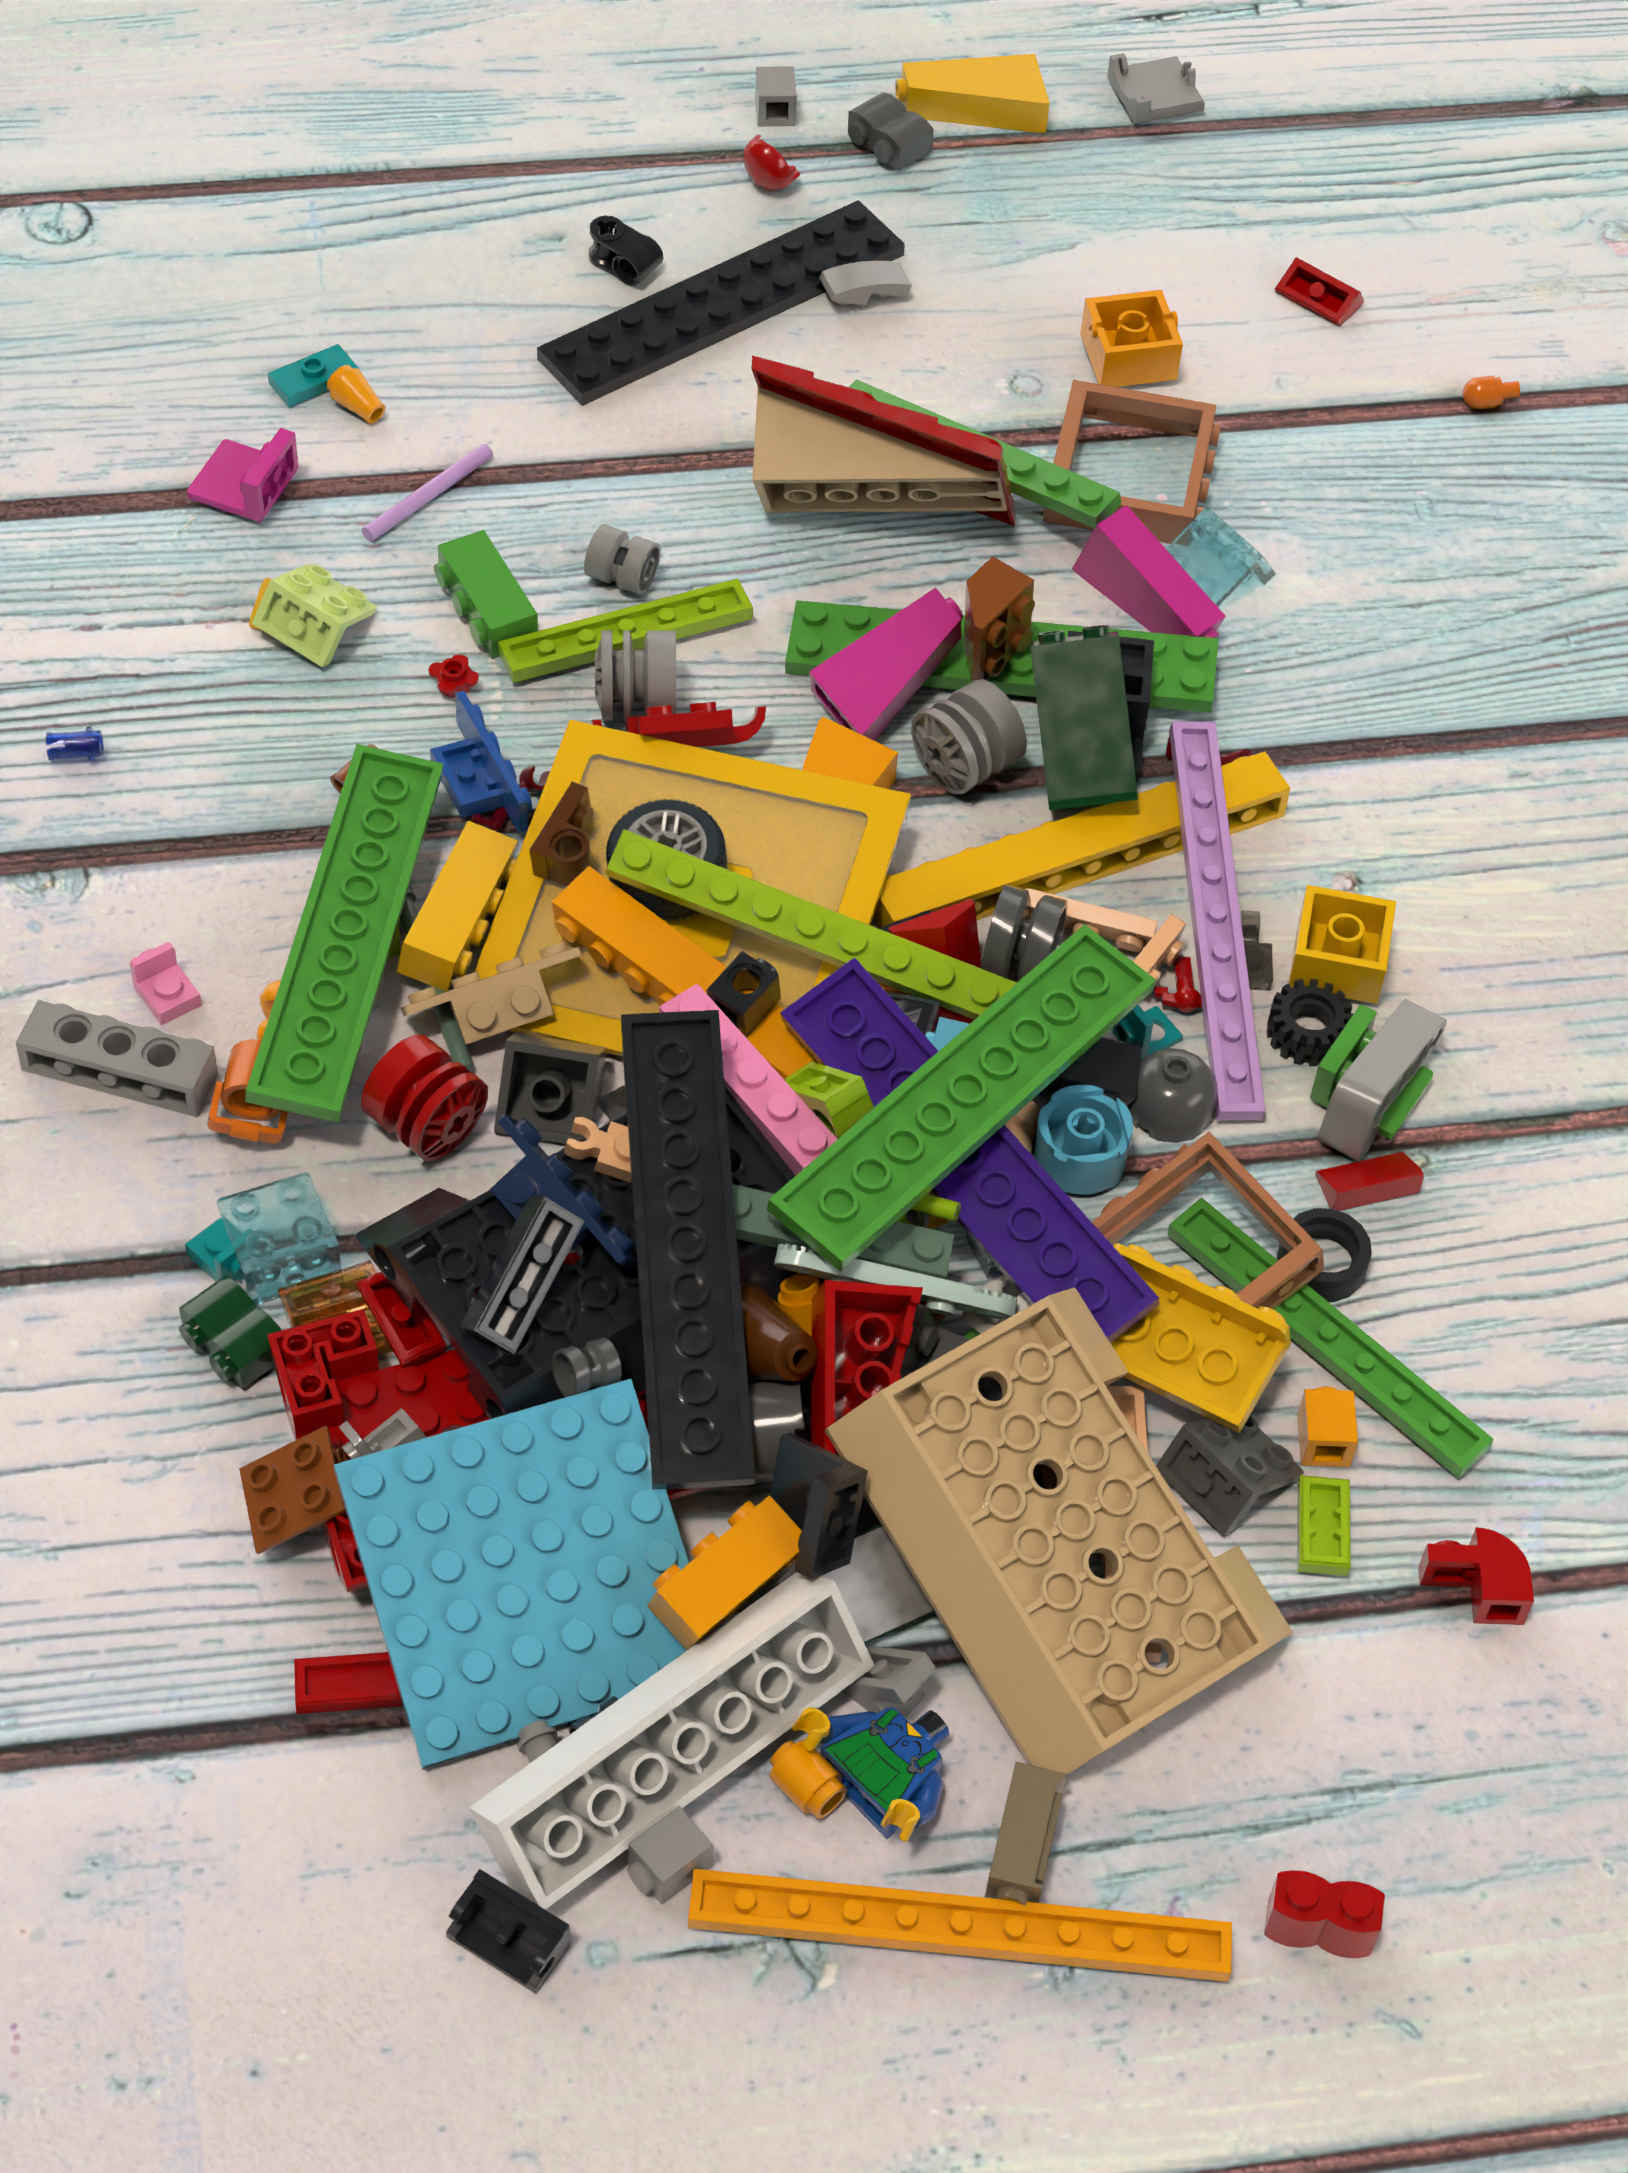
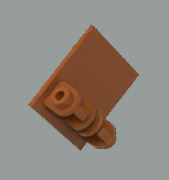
M327 1426L239 1468L255 1552L258 1555L346 1512L333 1468L334 1464L348 1461V1458L340 1447L333 1450Z

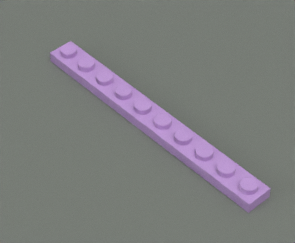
M1172 721L1169 736L1209 1066L1217 1082L1215 1116L1216 1120H1262L1266 1111L1216 722Z

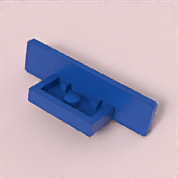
M465 691L456 692V722L465 740L430 749L431 761L444 764L441 781L461 818L504 807L517 832L523 833L528 831L527 814L532 813L533 807L527 789L525 787L520 788L517 784L514 767L509 759L504 760L501 756L499 742L493 731L488 732L485 728L483 714L479 705H472Z

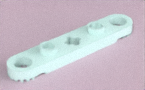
M778 1245L774 1265L785 1270L832 1281L923 1287L920 1301L927 1302L926 1307H929L931 1312L942 1315L954 1316L956 1309L998 1319H1008L1015 1315L1017 1298L1005 1293H999L998 1296V1292L993 1291V1295H990L991 1291L987 1289H974L972 1285L859 1259H854L839 1272L811 1248L805 1252L806 1247L803 1246L798 1251L799 1247L797 1245Z

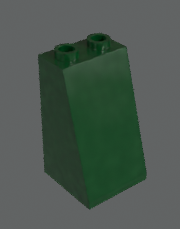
M1109 625L1082 628V636L1066 638L1063 630L1043 632L1038 634L1039 641L1030 642L1049 810L1138 800L1118 631L1109 632Z

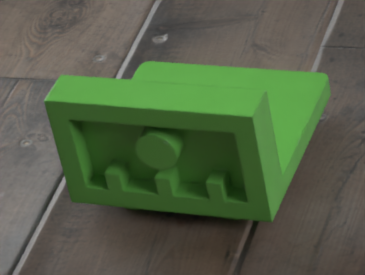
M1362 1004L1359 1005L1318 1065L1310 1099L1328 1107L1341 1077L1376 1035L1377 1032L1372 1030L1377 1014L1376 1011ZM1423 1066L1419 1068L1384 1113L1377 1131L1378 1134L1388 1139L1395 1137L1432 1081L1433 1072Z

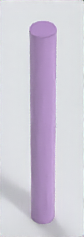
M487 444L480 445L362 528L364 537L368 541L373 542L491 459L493 457L491 448Z

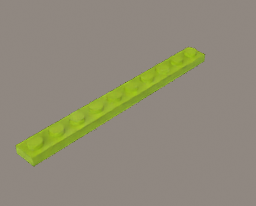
M625 829L622 831L606 868V876L838 967H842L855 957L877 982L974 1020L1017 983Z

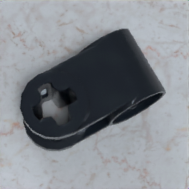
M604 215L595 218L590 223L589 233L593 239V244L589 248L590 262L594 266L617 277L624 284L636 286L663 262V252L654 239L629 227L618 218Z

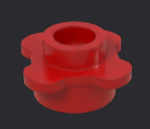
M461 654L454 655L442 663L434 662L428 669L429 675L437 680L439 692L447 697H455V693L460 691L468 693L470 688L479 681L478 673L470 669L468 658Z

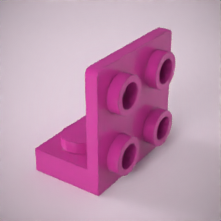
M280 428L270 442H266L261 450L228 439L222 440L187 489L188 498L261 523L299 469L295 432Z

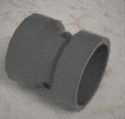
M607 1338L589 1341L582 1349H578L575 1346L559 1349L553 1355V1375L564 1397L589 1391L592 1387L597 1389L621 1381L620 1359L614 1345Z

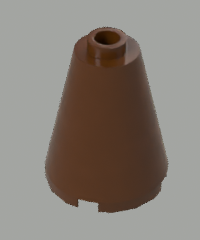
M740 1282L748 1381H798L805 1378L813 1370L817 1361L818 1351L814 1339L765 1290L755 1285Z

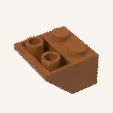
M993 556L966 581L963 641L971 682L980 679L988 681L991 677H997L1004 669L1007 661L1017 652L1021 653L1028 647L1033 636L1031 620L1035 607V601L1033 600L1034 579Z

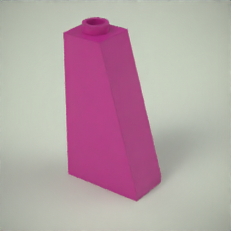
M1127 505L1096 525L1072 567L1081 578L1150 632L1218 638L1220 636L1217 629L1225 619V614Z
M934 588L809 671L811 691L838 724L875 741L961 639V620L963 619V614L959 606L952 598L948 597L945 599L937 588Z

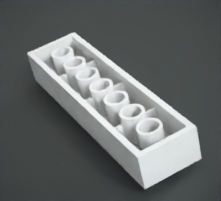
M796 1572L468 1807L510 1888L546 1910L627 1850L632 1840L678 1806L684 1808L791 1729L804 1709L808 1707L818 1709L875 1667L836 1582L824 1576L811 1580Z

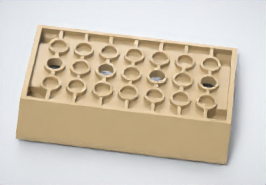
M1075 1287L1048 1295L898 1380L825 1429V1433L840 1457L868 1470L863 1495L1028 1764L1066 1774L1087 1763L1293 1633L1238 1545L1215 1558L1212 1556L1106 1388L1109 1384L1125 1376L1128 1370ZM991 1377L998 1381L1002 1388L1001 1400L990 1401L985 1399L978 1389L979 1379ZM1035 1465H1047L1054 1470L1057 1476L1055 1489L1041 1488L1035 1482L1033 1477ZM1092 1553H1101L1110 1560L1113 1568L1110 1578L1101 1579L1091 1572L1089 1557ZM1148 1643H1158L1167 1651L1168 1664L1165 1669L1154 1668L1147 1662L1145 1647Z

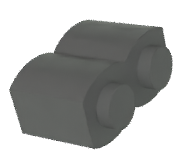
M882 92L853 108L848 113V134L851 140L864 149L873 151L881 163L892 169L900 170L930 153L933 149L934 129L929 122L918 113L908 111L891 94Z

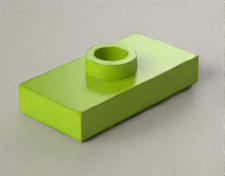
M1300 1475L1297 1483V1572L1348 1576L1351 1568L1350 1479Z

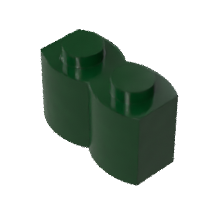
M224 1276L179 1307L182 1325L179 1326V1332L182 1338L193 1350L196 1351L201 1348L210 1356L209 1363L212 1369L223 1381L226 1382L231 1379L243 1389L274 1367L267 1334L282 1331V1329L263 1309L256 1306L244 1289L229 1276Z

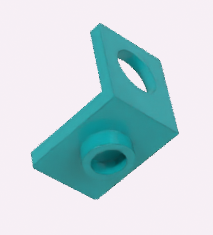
M1137 1005L1113 1026L1112 1033L1119 1042L1141 1047L1140 1061L1154 1051L1170 1048L1183 1039L1182 1033L1158 1006H1154L1144 1012ZM1153 1024L1160 1026L1165 1033V1036L1158 1041H1150Z

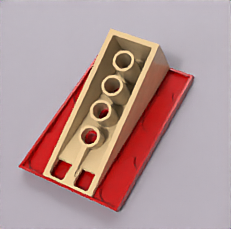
M752 355L751 369L758 386L753 483L765 513L974 511L1015 527L1014 498L1011 495L1007 466L1003 458V448L996 440L938 424V417L879 402L867 392L814 378L813 371Z

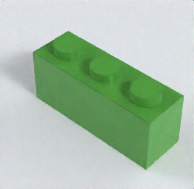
M485 530L438 545V563L434 565L437 581L441 588H448L457 614L460 617H466L475 643L477 645L483 644L491 659L500 657L498 641L538 631L537 612Z

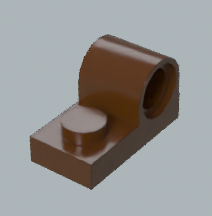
M573 781L571 782L531 846L529 852L535 876L568 886L588 866L593 868L589 837L585 833L592 822L594 809L590 804L588 787ZM568 855H576L572 858H564Z

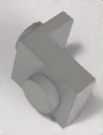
M402 1408L363 1440L347 1421L339 1426L341 1431L350 1440L342 1448L351 1459L427 1438Z

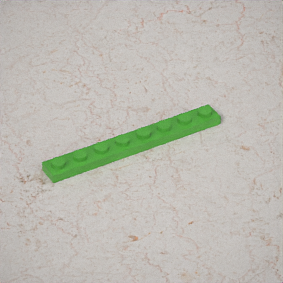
M856 379L849 386L850 388L869 393L879 402L938 417V424L992 438ZM992 438L1003 448V458L1007 466L1011 493L1094 529L1097 524L1111 516L1121 505L1120 492Z
M1202 1197L1169 1224L1167 1235L1236 1293L1278 1261ZM1307 1284L1273 1309L1285 1318L1286 1323L1290 1327V1338L1457 1478H1460L1491 1449L1494 1439Z

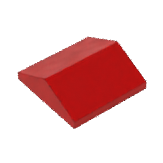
M971 899L888 927L891 934L981 968L975 902ZM910 995L911 1000L917 1001L919 999L918 997Z

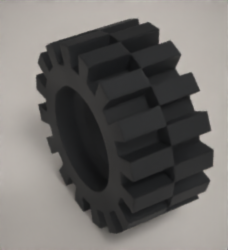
M1303 979L1295 980L1293 988L1286 984L1282 987L1281 993L1277 992L1274 996L1266 1033L1267 1038H1271L1270 1045L1274 1050L1282 1046L1280 1056L1284 1059H1287L1292 1054L1295 1056L1294 1064L1301 1065L1304 1058L1309 1059V1066H1317L1319 1058L1323 1059L1353 1016V1013H1351V1002H1344L1345 994L1341 990L1332 994L1334 985L1326 982L1324 988L1317 987L1318 980L1310 979L1309 986L1304 985ZM1301 1015L1313 1016L1324 1022L1327 1027L1320 1030L1306 1029L1298 1025L1293 1018Z

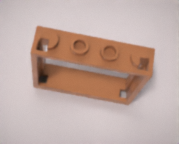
M1073 380L1053 464L1071 471L1083 417L1198 437L1184 507L1120 496L1121 505L1114 511L1115 513L1127 505L1159 542L1189 547L1192 528H1201L1205 507L1197 506V503H1206L1210 479L1203 478V474H1212L1216 450L1208 448L1209 446L1217 447L1221 422L1214 421L1217 405ZM1046 507L1044 508V522L1094 530V528Z
M1210 1132L1206 1133L1189 1147L1184 1144L1177 1151L1175 1158L1161 1169L1156 1167L1148 1171L1134 1190L1124 1197L1118 1196L1112 1199L1103 1208L1101 1215L1092 1221L1104 1237L1114 1245V1243L1125 1237L1207 1172L1211 1171L1288 1252V1254L1236 1293L1240 1296L1242 1302L1257 1309L1261 1306L1275 1309L1324 1270L1323 1249Z

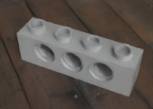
M38 1000L16 1041L22 1071L198 1117L218 1075L214 1046L208 1045L199 1039L177 1037L162 1033L153 1027H139L124 1023L108 1015L98 1016L75 1010L71 1006L62 1003L52 1004Z

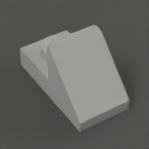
M865 1645L875 1667L843 1689L842 1692L867 1711L879 1713L888 1707H893L906 1718L924 1698L923 1683L936 1669L935 1665L925 1652Z

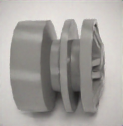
M601 630V640L595 654V697L602 714V721H613V702H623V721H625V717H632L634 702H643L645 716L646 707L672 705L673 714L676 713V631L647 630L643 650H634L630 630H623V650H612V630Z
M984 679L970 682L953 692L947 700L938 701L931 708L921 711L912 720V740L921 764L937 784L952 794L968 792L976 784L984 782L991 773H999L1020 760L1026 753L1027 738L1025 728L1017 709L1003 691L995 684Z

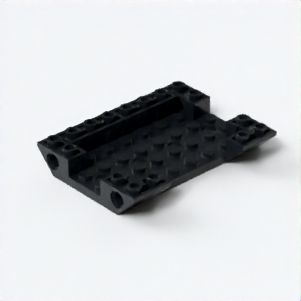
M625 1085L598 1099L597 1104L610 1121L627 1126ZM725 1087L730 1159L739 1168L732 1173V1184L775 1194L796 1175ZM610 1123L599 1128V1130L607 1132ZM583 1137V1138H581V1139L578 1140V1141H579V1142L586 1141V1138ZM565 1148L556 1152L555 1154L574 1173L569 1179L579 1193L583 1189L589 1191L604 1208V1211L599 1216L611 1229L614 1225H617L635 1245L631 1182L594 1171L597 1158L590 1156L585 1159H574L564 1153ZM437 1188L356 1234L357 1240L410 1312L423 1306L470 1370L467 1389L489 1419L565 1398L560 1392L553 1375L552 1360L555 1351L570 1346L582 1349L587 1342L600 1338L609 1339L618 1353L622 1371L621 1381L632 1380L637 1398L645 1393L637 1266L630 1270L618 1264L592 1232L573 1249L579 1255L580 1260L572 1265H561L515 1354H511L461 1328V1323L471 1306V1300L476 1297L516 1222L514 1217L491 1190L472 1200H468L442 1188ZM737 1239L740 1282L760 1287L778 1303V1294L781 1292L780 1284L782 1281L799 1273L774 1265L778 1248ZM635 1245V1247L630 1251L635 1258H636V1245ZM818 1278L819 1282L822 1284L825 1280H827L823 1278Z

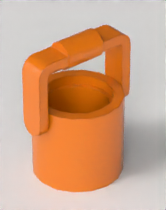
M243 1040L235 1044L230 1051L224 1082L216 1081L207 1125L210 1130L227 1134L229 1137L276 1144L283 1138L288 1111L245 1102L246 1088L262 1040ZM220 1098L221 1104L228 1112L246 1120H269L280 1112L278 1127L272 1128L254 1122L219 1117L216 1114Z

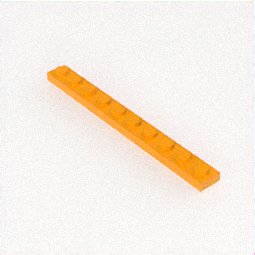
M694 1869L688 1915V1928L1225 1982L1229 1981L1231 1975L1232 1922L1027 1902L1026 1905H1022L1014 1900Z

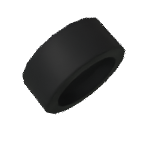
M1313 1208L1299 1213L1293 1219L1311 1238H1326L1337 1242L1348 1251L1352 1258V1263L1348 1269L1339 1272H1321L1310 1280L1307 1285L1328 1302H1336L1350 1297L1361 1287L1372 1256L1371 1240L1364 1227L1349 1214L1331 1208ZM1281 1244L1277 1253L1278 1261L1288 1254Z

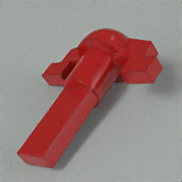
M1178 957L1173 963L1177 992L1169 993L1168 987H1154V998H1161L1162 1005L1176 1007L1181 1012L1190 1013L1202 1007L1201 994L1194 987L1191 958Z

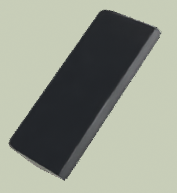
M531 1195L527 1199L463 1319L461 1328L511 1354H515L578 1235L584 1220L545 1196Z

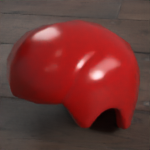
M758 134L749 141L744 149L743 161L745 169L756 185L769 191L783 190L800 176V172L796 170L794 165L789 166L784 157L773 146L760 139L761 135Z

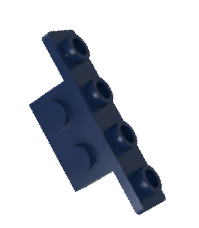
M503 1114L497 1122L526 1156L490 1188L492 1193L515 1220H517L527 1199L531 1195L547 1197L584 1220L568 1254L592 1232L618 1264L633 1270L637 1266V1260L630 1252L635 1247L632 1240L617 1225H614L611 1229L599 1216L604 1211L602 1205L586 1189L579 1193L569 1181L574 1175L572 1170L555 1153L549 1157L539 1146V1143L543 1140L542 1135L527 1119L522 1118L518 1122Z

